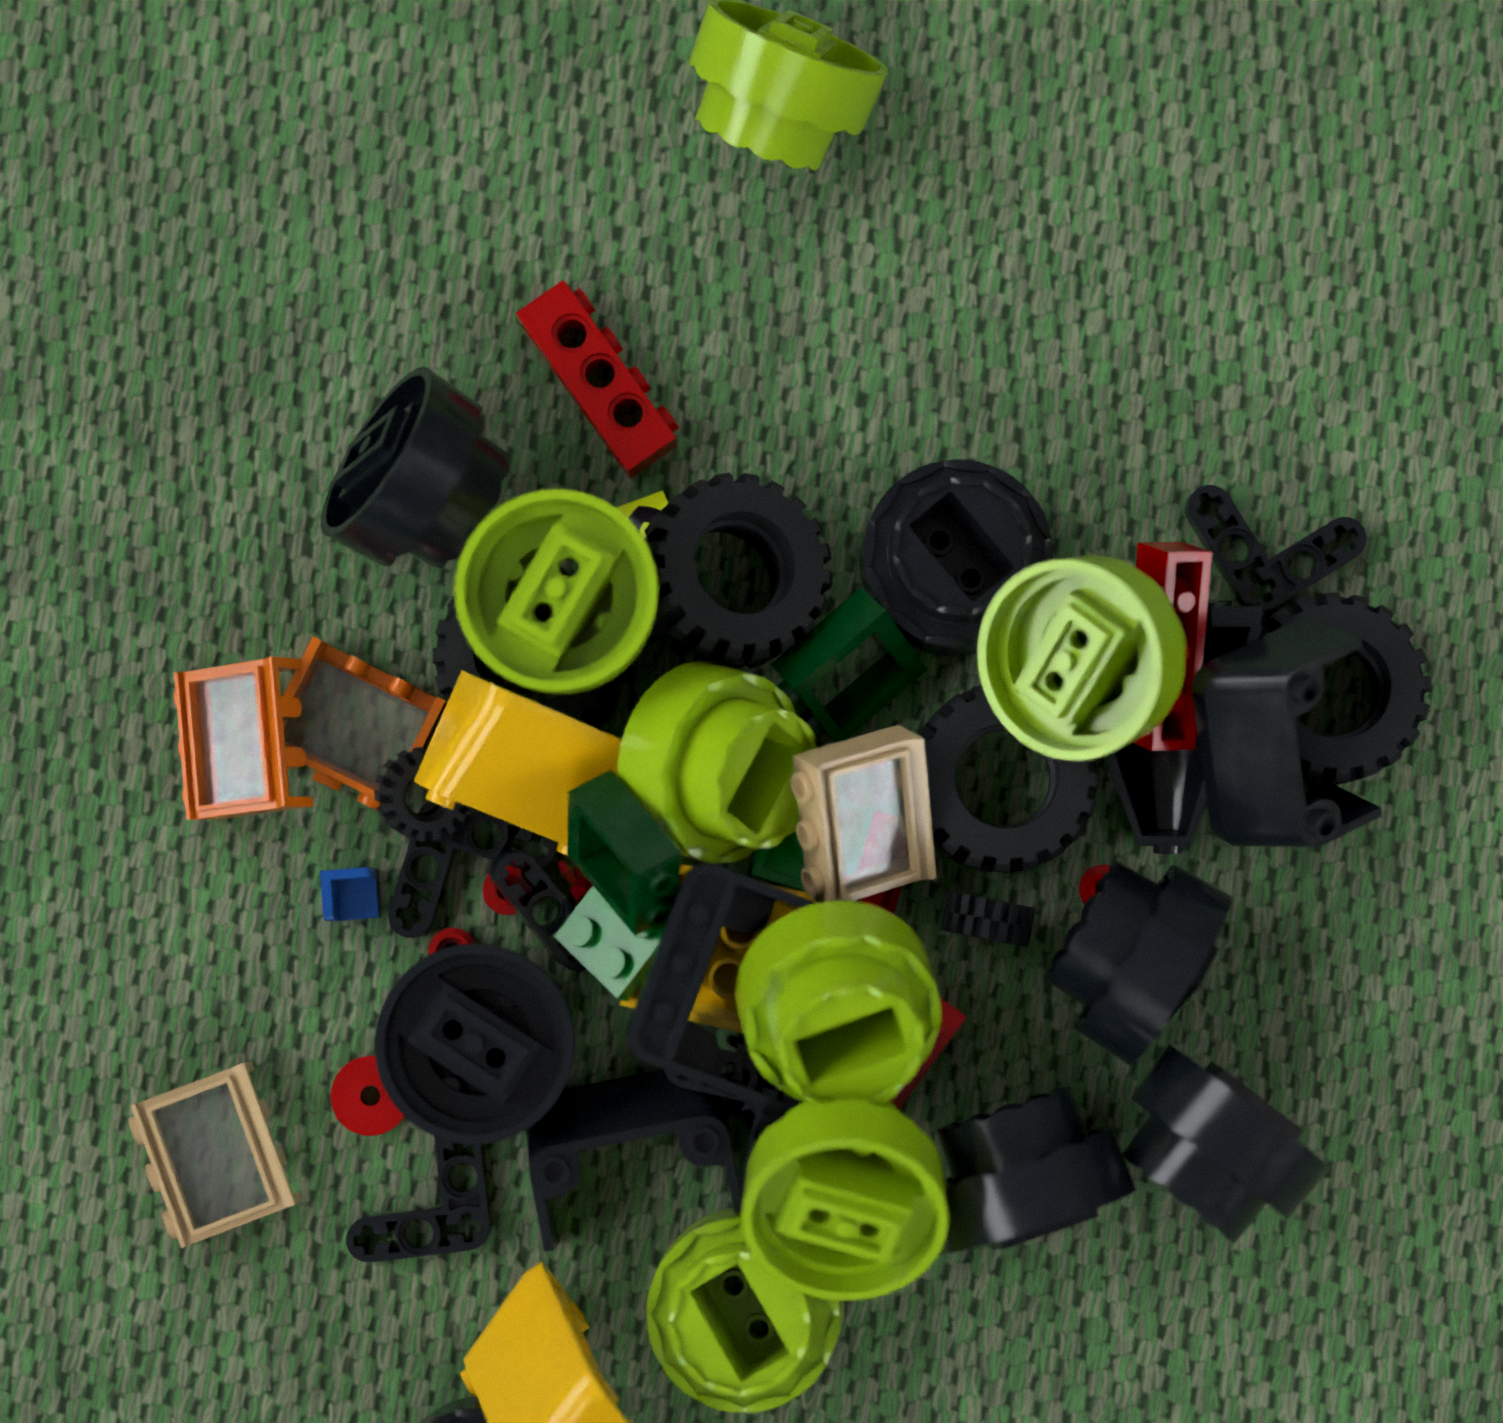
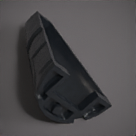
M1208 600L1203 665L1208 661L1259 639L1263 628L1261 622L1263 616L1262 604L1241 602L1242 606H1232V600ZM1198 734L1196 735L1195 749L1151 751L1132 742L1108 753L1110 762L1107 768L1139 846H1153V853L1156 854L1182 853L1183 846H1190L1192 844L1207 805Z

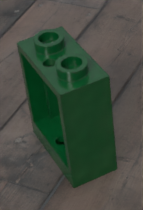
M859 588L811 629L805 637L797 641L795 645L770 664L782 679V682L777 687L788 696L795 709L800 705L804 709L798 717L809 725L816 738L825 733L834 743L849 738L927 671L887 610L863 588ZM871 636L884 656L823 707L810 687Z
M612 770L568 791V856L634 936L650 928H658L666 924L679 889L681 850Z

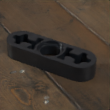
M507 850L500 853L494 859L490 869V877L494 886L558 964L572 971L580 972L587 970L574 956L566 957L569 951L555 937H553L552 941L549 938V935L558 932L574 911V907L532 856L518 850ZM509 862L516 865L524 863L525 868L521 871V876L533 887L540 881L542 886L527 894L518 883L513 881L506 883L504 879L509 875L506 865ZM526 895L522 903H520L518 898ZM552 897L558 906L557 916L551 923L540 925L534 919L533 907L539 899Z

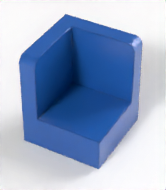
M362 867L320 871L324 921L334 922L381 918L377 868Z

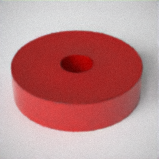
M375 1055L363 1056L350 1061L336 1075L331 1088V1105L339 1122L348 1130L364 1136L380 1135L395 1128L405 1118L385 1091L377 1069ZM368 1086H374L380 1092V1099L375 1105H369L363 1099V1091Z

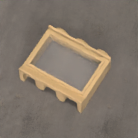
M896 725L793 755L795 774L791 777V787L798 801L800 819L796 825V834L803 848L805 866L801 872V880L804 890L809 897L819 903L855 901L919 880L937 878L923 737L900 725Z
M252 1061L239 1064L131 1105L134 1116L129 1117L132 1135L139 1146L145 1145L151 1162L146 1164L148 1180L154 1192L161 1191L168 1209L163 1211L162 1214L166 1230L172 1240L178 1238L181 1248L291 1207L302 1201L299 1192L292 1193L283 1168L284 1165H287L286 1155L281 1146H275L266 1121L267 1118H270L267 1103L264 1099H258L249 1074V1072L255 1071Z

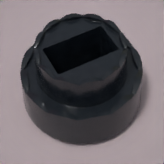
M426 367L417 368L407 374L383 398L367 419L354 441L348 445L325 499L321 514L322 533L383 566H391L398 556L407 553L436 568H444L447 561L461 556L466 541H468L474 530L486 518V512L494 507L499 500L501 481L509 473L507 461L509 454L481 435L483 420L480 413L483 411V407Z
M965 459L940 461L924 465L908 473L897 481L881 498L865 527L859 552L860 578L863 589L887 610L911 646L922 651L944 656L972 655L977 653L980 627L989 604L996 593L1007 581L1022 570L1038 563L1053 560V545L1050 528L1043 510L1031 493L1016 478L1003 470L978 461ZM934 534L944 535L948 540V546L943 550L934 549L930 544L931 536ZM966 571H972L978 575L979 584L974 588H968L963 585L961 575Z
M1114 861L1109 869L1110 871L1102 876L1098 885V892L1085 902L1081 920L1074 924L1067 932L1064 940V949L1059 950L1051 961V969H1048L1044 975L1047 982L1083 1004L1082 1013L1074 1022V1028L1129 1066L1133 1065L1143 1055L1163 1026L1199 988L1219 950L1213 944L1227 918L1233 901L1231 895L1176 865L1169 866L1163 879L1156 883L1121 862Z
M463 944L448 947L432 953L414 964L398 979L386 997L379 1014L375 1033V1057L379 1076L385 1091L397 1109L411 1123L428 1134L442 1140L468 1145L494 1143L508 1139L539 1121L551 1109L563 1091L572 1070L576 1048V1034L571 1010L566 998L554 980L541 967L526 957L509 949L487 944ZM450 1020H457L463 1026V1033L456 1040L450 1039L445 1033V1026ZM492 1048H500L504 1051L506 1061L503 1066L493 1067L489 1064L487 1055Z
M1168 1044L1131 1097L1134 1102L1151 1114L1124 1150V1158L1134 1167H1142L1144 1173L1153 1182L1162 1186H1168L1178 1202L1187 1207L1195 1208L1204 1222L1214 1228H1218L1221 1234L1234 1244L1266 1204L1288 1219L1330 1169L1323 1160L1296 1140L1303 1131L1301 1128L1222 1067L1211 1061L1204 1069L1170 1044Z
M1070 1085L1057 1088L1051 1094H1036L1030 1097L1024 1104H1005L991 1115L985 1113L976 1114L966 1119L963 1124L954 1122L937 1129L951 1177L944 1178L948 1212V1230L944 1244L948 1253L973 1249L991 1244L993 1249L1004 1250L1099 1217L1098 1208L1120 1200L1137 1190L1113 1127H1100L1087 1133Z

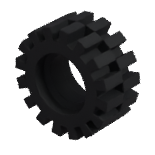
M412 748L413 752L401 751L396 754L398 756L396 761L388 760L385 763L384 767L388 770L384 776L378 774L376 782L381 784L380 791L374 790V799L380 802V806L376 807L379 815L387 820L385 823L389 827L416 841L425 842L426 838L436 841L442 839L441 834L444 832L449 835L457 830L453 824L457 820L463 823L467 815L462 813L464 806L467 805L456 802L452 810L437 804L428 812H413L406 803L405 794L408 785L415 779L427 750Z
M948 891L941 931L1029 948L1036 908Z

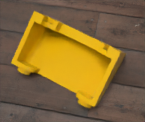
M461 670L414 782L429 789L425 798L438 805L453 810L456 802L462 803L559 842L556 851L568 856V791L609 770H612L617 776L622 738Z
M542 1261L524 1272L464 1356L463 1361L466 1369L460 1372L464 1384L475 1398L478 1397L488 1423H633L631 1420L628 1421L617 1407L619 1399L603 1378L583 1332L590 1327L583 1312Z

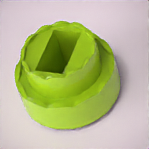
M740 0L708 1L688 65L694 67L697 74L703 80L708 81L695 116V120L701 122V126L705 131L715 134L719 133L722 139L729 145L748 147L755 155L762 159L771 161L782 160L792 168L808 167L814 171L822 165L836 132L845 131L851 135H857L864 129L889 70L881 61L868 52L832 34L834 28L791 10L780 13Z
M551 489L531 492L516 497L495 509L479 524L462 551L455 576L454 592L461 628L474 651L488 666L509 681L535 692L575 694L597 688L612 680L637 658L648 640L654 624L657 610L658 585L651 552L638 529L624 514L595 496L572 490ZM566 560H575L579 564V571L573 577H565L560 573V566ZM547 604L553 608V616L549 621L539 622L534 618V611L539 605Z
M1084 555L1035 564L1022 570L1007 581L996 593L984 615L978 637L977 660L984 693L993 712L1003 726L1020 742L1043 755L1062 760L1078 761L1101 757L1132 743L1151 732L1165 719L1183 686L1186 645L1181 623L1173 610L1171 602L1163 589L1153 579L1123 560L1107 556Z
M693 661L677 666L661 676L645 692L636 705L627 723L620 745L617 777L681 850L682 856L709 863L735 862L746 858L757 848L777 846L786 836L796 831V825L800 819L798 801L791 787V777L795 774L793 755L816 749L817 747L814 743L815 736L813 730L796 715L791 700L772 681L719 663Z
M828 901L816 903L795 910L780 918L762 932L750 946L740 964L735 983L736 1011L750 1055L757 1069L768 1082L781 1089L787 1095L799 1101L807 1100L810 1104L828 1103L839 1099H857L871 1104H881L891 1100L906 1083L912 1080L919 1066L930 1055L941 1023L940 997L929 958L921 940L910 926L899 917L880 907L862 902Z
M839 1099L828 1103L810 1104L807 1100H804L798 1106L791 1108L780 1121L770 1125L761 1134L749 1158L742 1207V1229L751 1254L768 1274L782 1284L798 1292L823 1299L848 1301L869 1299L891 1293L911 1283L921 1276L935 1261L943 1247L948 1230L944 1172L941 1158L934 1142L910 1118L899 1112L890 1101L881 1104H871L857 1099Z
M733 1208L699 1219L687 1227L671 1243L658 1265L649 1289L647 1299V1330L652 1349L667 1376L684 1393L706 1406L721 1411L761 1412L779 1407L796 1398L807 1390L821 1375L838 1343L844 1320L845 1305L844 1300L823 1299L798 1292L768 1274L753 1257L746 1244L742 1229V1212L734 1214ZM729 1276L739 1277L743 1282V1289L737 1293L730 1292L725 1286L726 1278ZM754 1320H763L767 1323L769 1332L764 1336H756L752 1333L750 1324Z

